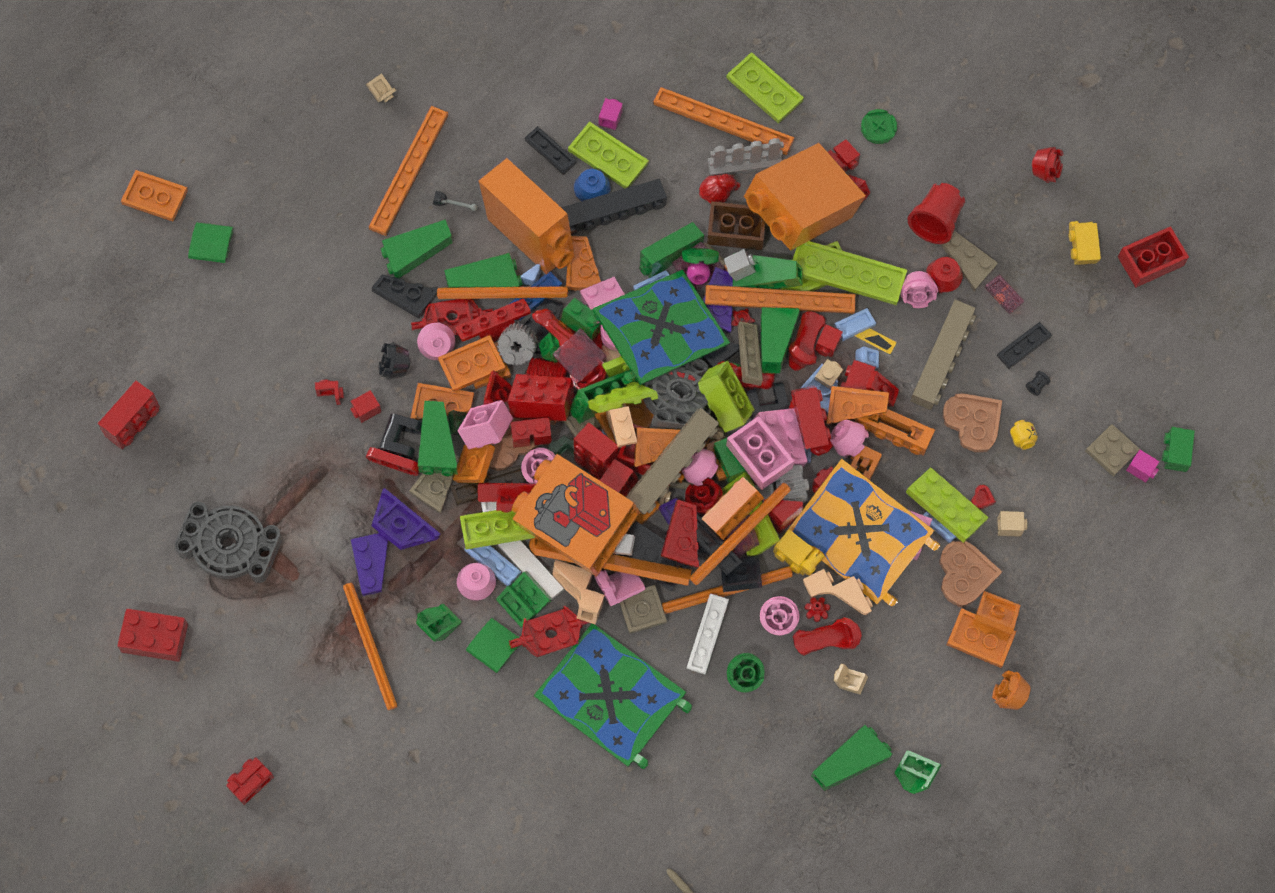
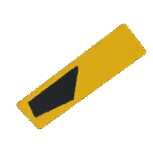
M867 329L855 335V337L888 354H891L896 345L895 341L872 329Z

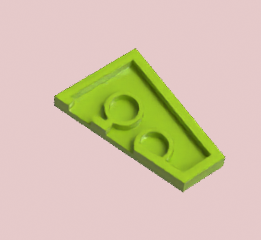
M631 382L626 387L611 390V393L597 395L595 399L588 401L590 409L601 413L622 408L623 403L638 404L641 403V399L648 397L651 400L658 399L657 391L639 385L638 382Z

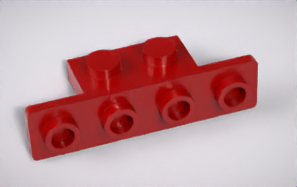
M521 299L460 324L455 329L462 342L479 336L480 340L490 335L494 343L499 340L502 332L510 324L513 325L515 323L514 320L530 314L531 310L525 299Z
M478 483V501L496 502V511L508 513L512 511V506L517 497L522 492L530 494L536 484Z

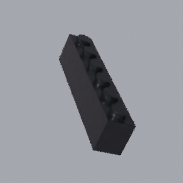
M659 178L561 208L568 214L572 236L578 231H588L595 226H605L612 221L625 220L629 216L642 215L653 209H662L666 206L667 195Z

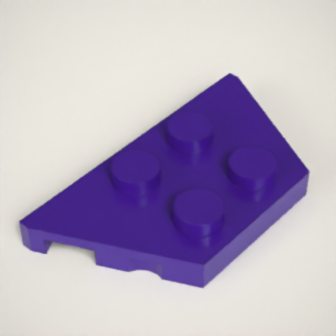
M385 488L382 490L371 525L374 529L400 550L439 539L440 533L388 490Z

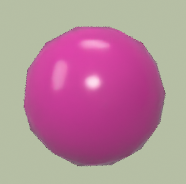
M699 261L697 264L692 263L689 265L687 277L690 282L699 285L708 281L711 272L707 264Z

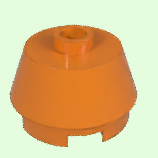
M1008 670L1002 674L1004 679L1001 684L995 685L992 698L996 700L994 703L998 704L1000 708L1019 710L1029 698L1030 685L1018 672Z

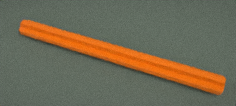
M566 286L437 289L438 299L566 298L568 296V288Z
M782 483L690 576V581L698 585L790 492V487L786 483Z
M788 566L761 574L762 586L792 577V569ZM719 586L662 603L664 614L708 602L710 594L725 597L746 590L723 592V587Z
M353 583L345 584L343 589L387 710H393L397 708V703Z

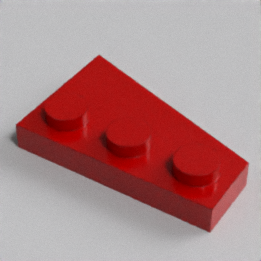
M676 500L661 557L699 568L696 505Z

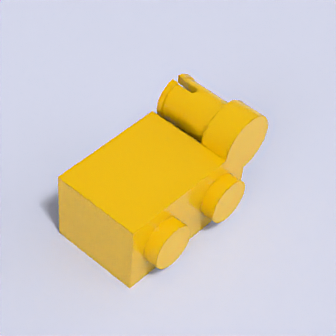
M1070 222L1069 240L1073 245L1071 258L1074 260L1075 265L1098 263L1101 260L1097 223Z
M790 529L774 546L773 550L778 560L781 562L785 561L790 565L789 567L796 574L800 573L803 576L805 574L812 575L816 570L815 567L824 558L821 552L818 555L819 550L813 549Z

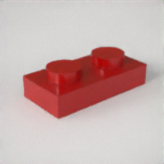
M871 371L866 389L889 393L888 406H894L899 389L878 371Z

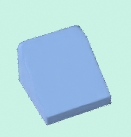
M539 264L521 275L522 285L530 287L538 281L541 274V266Z
M863 346L856 350L855 360L878 369L879 351Z

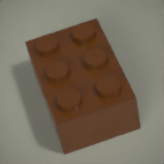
M711 201L707 244L762 250L765 221L758 213L751 211L748 205Z

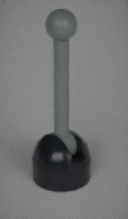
M435 192L433 205L443 206L446 203L470 208L472 211L478 209L476 204L470 205L449 200L445 193Z

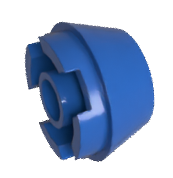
M597 169L585 170L577 177L574 183L575 195L581 201L608 194L611 189L608 178Z

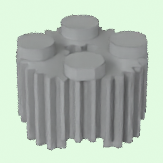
M516 323L510 324L502 332L497 346L499 348L498 352H500L499 355H502L504 362L512 365L514 363L522 365V363L528 362L537 348L538 337L535 336L536 333L530 330V327L527 328V325L523 326L520 323L517 325Z
M793 465V469L776 480V488L782 483H786L791 489L782 500L808 502L806 491L809 490V484L807 479H803L802 465Z

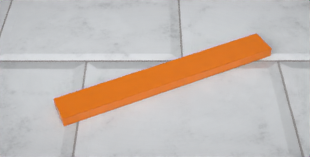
M662 87L653 101V104L750 142L761 141L762 144H768L771 139L778 138L780 142L784 143V148H780V150L785 155L788 154L794 142V137Z
M434 106L430 107L369 225V230L384 236L387 235L448 117V112Z
M706 285L705 305L749 308H799V311L854 314L855 294Z
M538 540L534 555L574 563ZM614 554L611 555L602 568L682 585H689L692 572L689 569H677L674 566Z

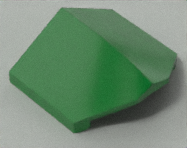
M445 604L423 610L418 613L416 624L434 642L445 640L462 623Z
M907 750L894 773L905 791L916 794L929 789L941 764Z

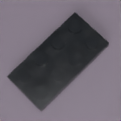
M637 521L633 522L626 533L635 536L632 556L615 554L677 567L675 561L661 557L665 540ZM684 564L680 568L688 569L689 565ZM653 579L671 592L677 585V583Z

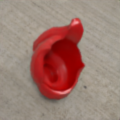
M728 173L710 175L701 183L699 195L710 204L711 201L724 203L730 196L731 191L738 190L741 184Z

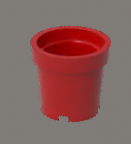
M934 184L920 205L915 206L908 215L909 227L917 236L933 244L948 243L955 231L957 218L965 204L964 196L961 198L959 195L960 191L950 184Z

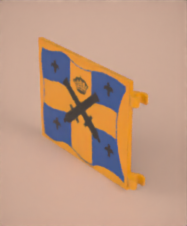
M843 459L835 466L789 527L793 533L813 549L819 550L818 555L820 552L824 555L821 561L845 580L853 576L856 580L860 579L864 587L861 591L876 604H879L883 599L890 606H894L898 600L888 593L889 589L922 546L926 544L934 551L940 547V544L930 537L935 530Z

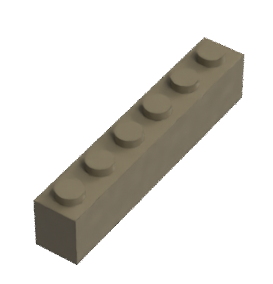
M954 300L910 402L932 410L934 404L938 405L942 396L939 394L941 388L945 389L949 380L946 378L948 372L952 373L956 364L953 362L954 357H959L963 348L960 346L961 341H966L970 332L967 331L968 325L972 326L975 321L976 315L973 314L975 307Z
M698 408L626 496V498L635 503L641 514L650 513L655 508L656 504L654 502L659 497L663 498L669 490L667 486L671 482L675 483L681 476L679 473L683 467L687 468L691 464L694 453H699L706 445L704 441L707 437L711 438L717 432L718 428L716 426L719 423L702 408Z

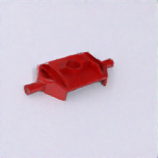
M455 299L428 304L422 321L411 322L412 331L422 329L431 323H442L448 326L454 335H458L455 329L456 326L492 312L493 308L481 310L472 299ZM450 313H455L457 318L449 320L447 316Z
M563 606L562 610L528 621L525 618L522 636L509 641L511 649L522 645L532 655L540 657L578 644L580 629L589 622L577 619L576 614L566 606ZM548 630H554L557 635L554 638H549L545 633Z

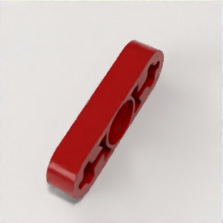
M370 447L366 458L371 462L413 476H418L419 474L418 463L413 460L377 448Z

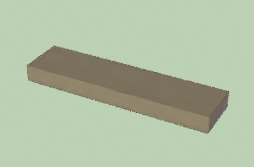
M740 321L737 327L742 381L760 386L763 379L758 328L755 324Z

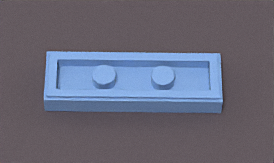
M491 546L464 549L478 563L490 567L495 577L506 586L511 585L521 574L518 568Z

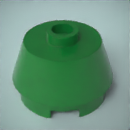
M739 654L730 661L727 667V680L731 687L739 692L756 690L764 681V665L754 654Z

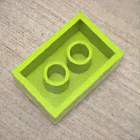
M728 361L709 368L698 382L700 392L705 395L710 410L715 413L717 422L725 433L745 425L755 409Z

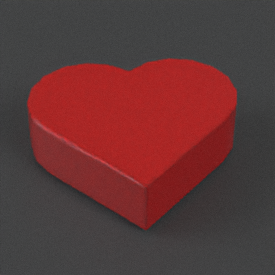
M979 485L971 500V503L980 510L996 503L990 489L986 485Z

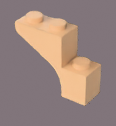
M623 403L622 408L606 411L610 429L612 428L617 447L637 444L629 406L626 407V403Z
M555 560L552 576L577 600L579 604L577 619L596 624L605 595L588 590L592 574L583 568Z
M824 569L803 579V583L811 598L822 594H831L862 615L872 612L870 608L873 605L868 596L864 597L861 591L864 587L860 579L856 580L854 576L835 586L831 584L834 580L830 572L826 573Z

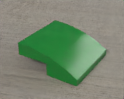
M196 222L188 258L225 263L229 253L233 227Z
M524 571L512 585L505 588L496 600L522 628L524 619L526 618L527 621L533 619L551 602L552 598L527 571Z
M491 618L471 641L466 651L498 673L509 661L510 656L520 647L511 649L509 641L519 637Z

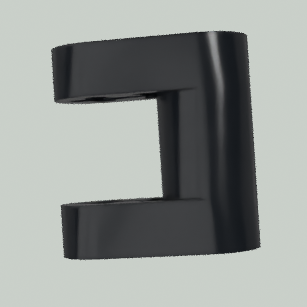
M783 382L773 383L772 385L775 401L759 404L755 387L745 389V393L755 409L750 416L751 421L759 412L789 409Z
M390 414L378 449L413 460L416 450L398 442L402 431L421 435L422 422L402 415Z

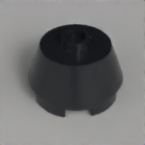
M394 342L391 344L384 343L381 352L384 353L378 365L379 375L386 377L387 380L404 377L411 362L408 349Z

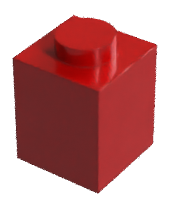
M825 324L816 343L815 350L822 356L833 357L843 331Z
M371 390L351 400L352 408L350 411L355 419L359 418L361 423L381 413L380 404Z

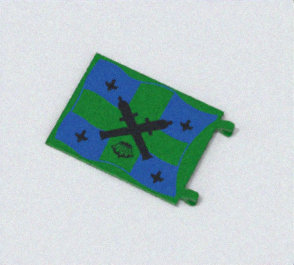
M683 270L593 308L592 311L595 315L589 316L585 322L588 328L601 323L631 370L621 379L624 385L634 380H637L639 385L645 384L730 344Z
M593 623L579 638L578 644L570 649L534 694L536 699L624 765L629 767L634 762L641 769H645L648 766V760L639 755V753L673 709L678 706L686 714L692 709V705L682 699L686 694L683 689Z

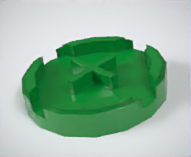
M883 109L869 111L861 121L863 136L874 144L888 143L894 138L897 131L895 117Z
M690 248L682 251V259L693 264H697L699 261H704V264H714L719 261V252L705 248Z

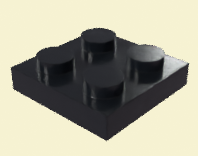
M759 555L738 557L742 564L728 576L721 570L723 592L762 588Z

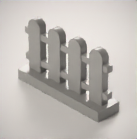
M774 138L768 144L754 141L750 146L746 147L741 143L733 145L732 149H725L724 146L715 147L714 151H710L711 158H708L707 161L710 175L727 173L735 175L763 171L782 161V150L780 148H784V143L780 142L778 138Z

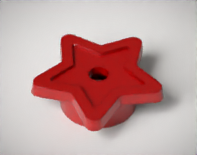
M748 309L738 312L732 311L734 320L731 322V326H737L741 318L744 319L742 322L754 323L755 321L750 317Z

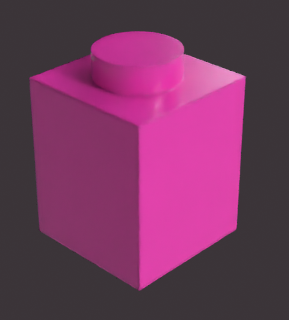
M605 98L599 114V126L616 130L622 114L623 103L616 99Z
M1139 450L1126 471L1146 483L1149 477L1153 479L1159 471L1156 466L1160 461Z

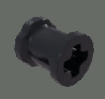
M1037 371L1035 378L1026 384L1027 390L1035 396H1039L1043 387L1051 382L1048 375L1041 371Z

